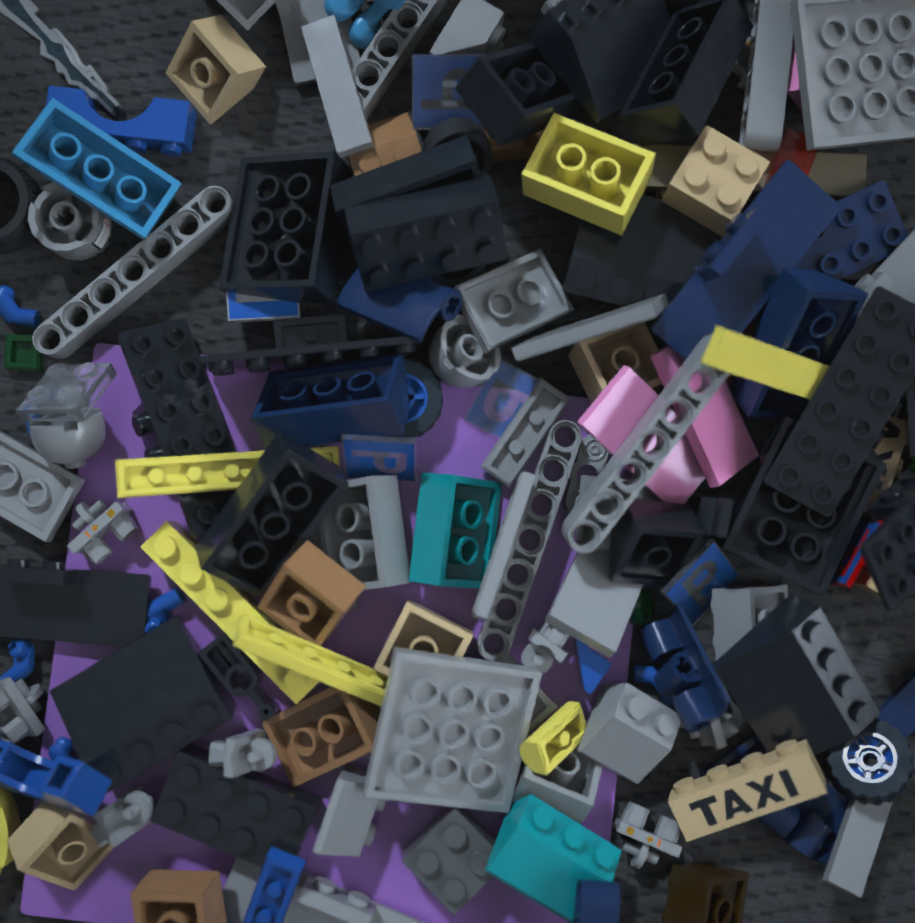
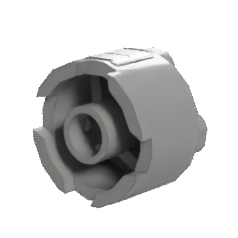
M54 182L43 187L44 191L38 195L35 203L31 202L29 205L28 223L32 234L43 246L67 260L83 261L103 252L108 246L111 237L112 220Z

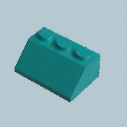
M421 472L409 581L436 586L480 589L496 541L502 482L451 474Z
M528 794L511 803L509 813H506L484 871L567 922L572 923L578 880L613 881L622 850L534 795Z

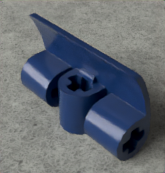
M358 267L342 289L336 303L340 309L417 342H421L435 317L448 322L457 316L462 305V294L454 288L433 281L431 277L365 292Z
M676 602L674 611L668 619L655 621L647 625L639 632V636L653 664L661 665V668L654 676L656 688L662 695L674 698L672 703L686 732L693 733L714 723L727 710L731 701L681 603Z
M827 782L826 794L756 818L783 837L787 844L825 868L827 867L850 800Z

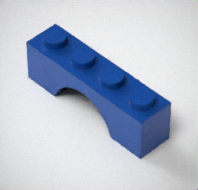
M50 85L48 87L46 106L52 98L56 99L136 153H145L146 148L159 149L161 154L172 157L181 156V152L192 153L197 112L190 101L154 97L148 108L139 116L126 121H113L98 114L93 99L84 89Z
M0 740L1 789L94 817L112 783L111 779L82 761L57 755L55 761L31 753L11 742Z

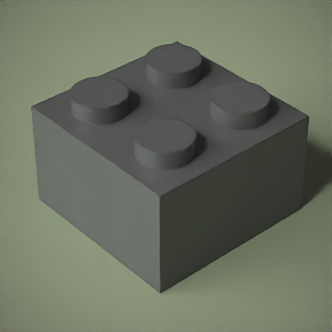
M446 806L404 848L402 862L455 915L493 877L484 870L496 839L466 808Z

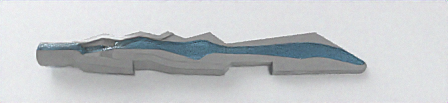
M0 0V12L41 41L40 55L55 62L57 73L65 75L70 86L84 89L93 101L101 104L112 116L121 111V104L111 95L109 88L90 64L87 67L83 64L78 52L57 28L49 29L35 15L40 9L31 0Z

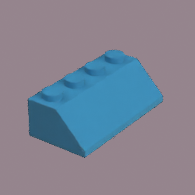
M54 98L50 100L11 154L143 240L156 227L182 184Z

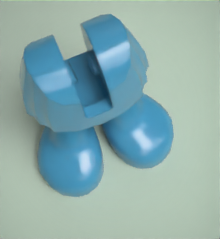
M325 0L324 8L328 16L335 15L337 22H343L354 16L365 0ZM375 0L350 25L348 35L351 43L359 49H367L382 26L381 19L389 9H400L406 0Z

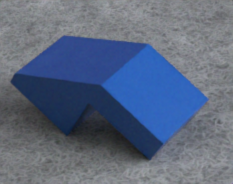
M572 636L581 686L586 692L592 694L612 664L589 648L587 644Z

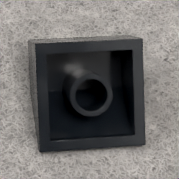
M634 499L611 529L610 581L614 583L673 587L680 580L705 534L690 505Z

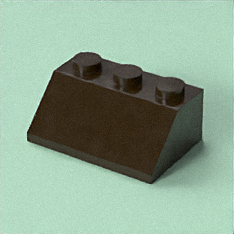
M692 861L673 864L672 871L668 877L669 890L666 907L662 913V923H741L749 872Z

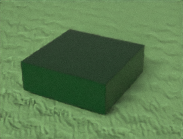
M5 334V370L42 371L43 354L34 347L33 335Z

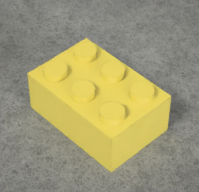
M553 113L522 172L523 195L622 236L652 177L656 153Z

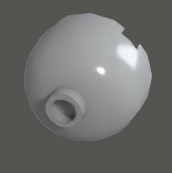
M459 314L452 321H445L433 334L428 348V359L434 374L443 383L454 388L469 389L486 382L496 373L500 366L501 353L500 348H496L484 354L464 315Z
M100 408L67 409L68 414L56 416L55 412H51L32 419L28 424L35 450L44 459L52 463L64 464L66 469L85 466L87 464L86 459L96 455L103 447L105 440V420Z

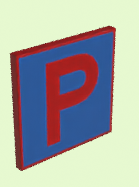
M859 521L829 585L845 588L852 587L861 569H867L859 551V546L884 521Z

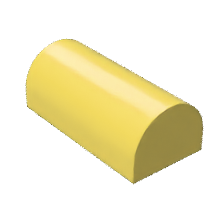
M566 702L520 745L519 752L523 762L535 773L547 776L580 744L587 724L579 702Z

